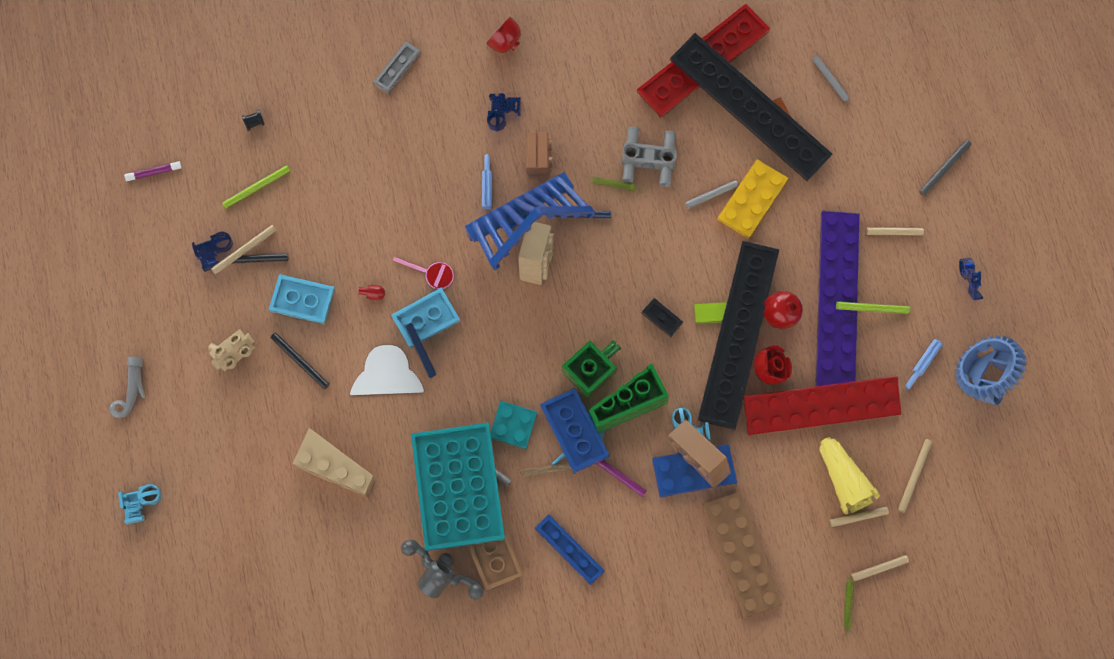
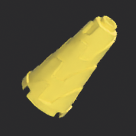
M828 437L820 442V453L829 471L844 514L849 513L848 509L851 513H854L872 504V496L876 500L879 498L880 494L876 487H873L836 439Z

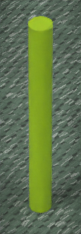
M287 165L222 202L225 209L229 208L290 172V169Z
M849 302L836 303V309L910 313L909 306Z

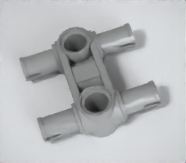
M628 127L627 142L623 145L621 163L624 166L622 181L626 183L634 182L635 167L661 170L659 185L670 187L671 175L675 169L677 150L675 148L676 133L673 131L665 132L664 146L638 144L640 129ZM631 152L634 153L635 156L628 157L626 154ZM670 157L672 160L665 161L663 158Z

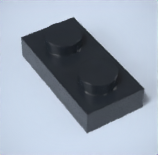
M655 298L641 313L670 338L683 324L681 319Z

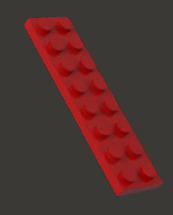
M745 4L702 39L731 63L770 31V28ZM671 62L637 89V93L661 118L697 90L699 86Z
M897 376L743 396L748 435L902 415Z

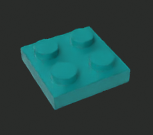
M500 401L490 432L491 439L527 449L537 411Z

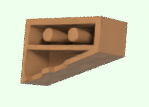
M684 420L668 435L672 449L676 452L679 451L685 461L692 465L713 489L731 474L727 457L687 420Z

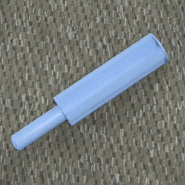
M488 154L484 156V171H482L481 208L486 210L493 208L492 171H490V155Z
M933 339L913 369L914 373L905 385L906 389H910L916 379L924 374L943 346L939 340Z

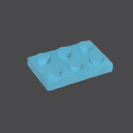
M279 274L269 311L325 324L335 287Z
M442 287L391 315L410 349L414 346L406 332L405 324L412 323L421 342L460 322V318Z

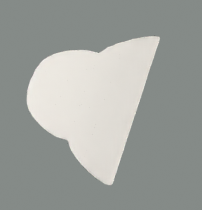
M382 345L375 347L369 353L365 362V371L354 382L350 395L422 393L424 389L418 377L409 369V363L404 352L397 346Z

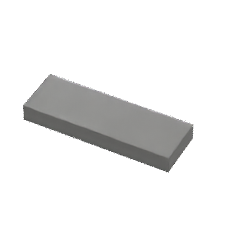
M406 41L374 80V85L389 94L419 57L421 50Z

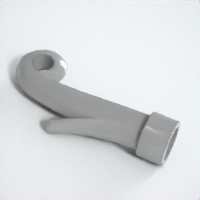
M128 357L126 403L116 400L110 404L109 411L113 417L122 418L131 412L135 404L137 392H139L142 398H145L141 379L143 358ZM120 405L124 409L121 412H117L115 407Z

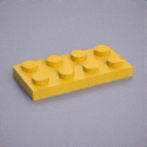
M757 159L717 220L749 239L789 178Z

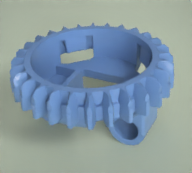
M989 335L987 340L982 337L981 342L975 341L973 347L969 346L968 351H963L964 357H959L961 362L956 363L958 368L955 369L957 374L955 378L965 394L967 393L970 398L973 396L975 400L979 399L982 402L999 405L1002 402L1003 395H1007L1006 390L1010 389L1013 391L1012 386L1014 384L1019 385L1017 380L1024 378L1021 373L1026 372L1023 366L1027 365L1025 361L1027 357L1022 347L1012 338H1007L1005 335L1002 337L996 335L993 339ZM991 346L994 349L992 353L987 354L984 357H979L977 355L978 352L982 353L988 350ZM990 363L995 368L1004 370L998 382L982 379Z

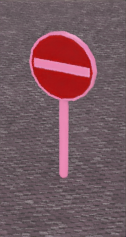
M393 258L395 262L425 272L427 283L434 289L441 287L446 289L453 282V270L446 263H433L428 269L401 259Z

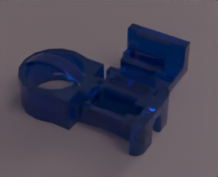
M500 93L499 96L495 94L489 95V99L492 102L491 111H488L487 123L491 130L501 131L506 126L505 112L514 111L518 116H521L520 97H508L506 99L503 93ZM494 117H496V125L490 123Z
M218 232L210 236L211 240L198 245L194 242L192 243L195 256L201 261L204 272L211 270V268L219 263L215 258L217 254L227 252L232 248L233 240L228 233ZM229 240L225 247L216 246L221 241Z
M972 258L960 259L959 271L961 276L969 282V295L973 300L983 299L982 294L977 289L981 286V271H975V263Z

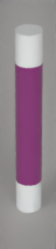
M180 161L128 173L124 176L127 182L181 169L182 166Z

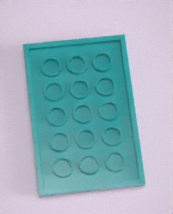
M489 422L412 433L411 440L425 551L505 540Z

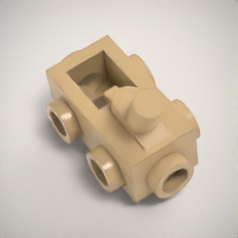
M239 329L217 346L211 343L208 347L210 350L209 354L213 358L211 363L217 370L222 369L224 372L227 369H233L240 359L252 354V350L255 349L253 345L255 340L249 333L245 335Z

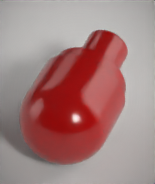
M368 285V288L359 287L358 295H366L367 299L378 301L384 298L385 290L379 285Z

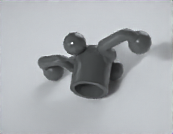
M407 540L402 543L401 551L404 555L412 556L417 553L423 558L422 564L427 570L419 579L418 587L425 595L431 598H438L448 584L456 586L459 583H463L469 586L468 594L471 599L478 600L483 596L484 590L478 581L462 574H453V569L451 568L453 557L450 554L443 553L437 561H433L429 553L415 540Z

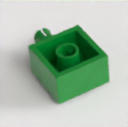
M612 340L610 344L600 351L589 341L562 365L561 372L588 399L616 374L617 367L609 359L621 350L619 344L616 345V341ZM586 367H587L588 369L592 368V372H590V371L586 372V371H585Z

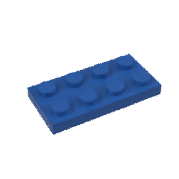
M575 388L540 404L574 474L609 458V453Z
M729 444L717 446L716 448L727 457L731 474L716 487L736 484L737 479ZM681 453L652 458L660 498L713 488L692 465L685 461Z

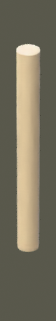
M273 225L269 226L211 268L212 272L216 275L276 232V228Z
M925 439L898 507V511L902 513L906 512L931 448L932 441L929 439Z

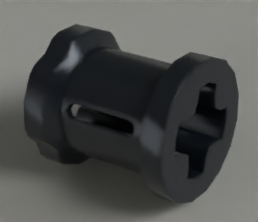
M259 109L256 110V113L248 116L242 115L248 131L255 126L265 125Z

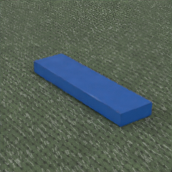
M549 514L535 527V530L590 586L605 572Z

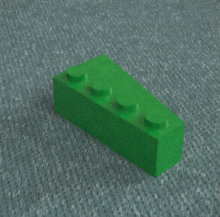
M653 363L648 365L641 373L636 374L625 385H621L613 394L608 395L589 409V416L598 434L668 404L669 395Z

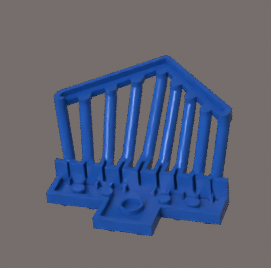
M565 172L465 225V229L470 241H479L493 270H497L500 268L499 262L509 255L510 249L520 242L523 234L530 231L531 225L540 219L542 215H546L548 219L554 218L555 215H560L564 219L568 214H572L574 218H578L581 214H586L588 218H592L595 215V211L573 190V184ZM566 193L578 206H573L562 194ZM556 198L563 206H560L553 199ZM519 225V227L515 231H513L512 228ZM502 228L509 238L505 243H503L496 230ZM489 234L498 248L495 255L485 237Z

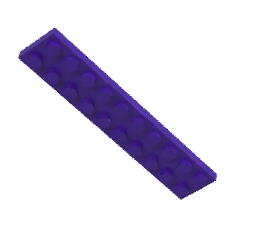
M821 212L815 386L856 381L857 311L836 309V303H857L859 213Z

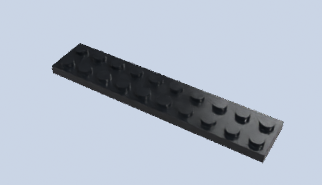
M696 33L671 56L670 61L806 181L832 156V153Z
M742 241L697 421L736 430L764 315L763 311L766 305L764 303L769 295L780 249Z

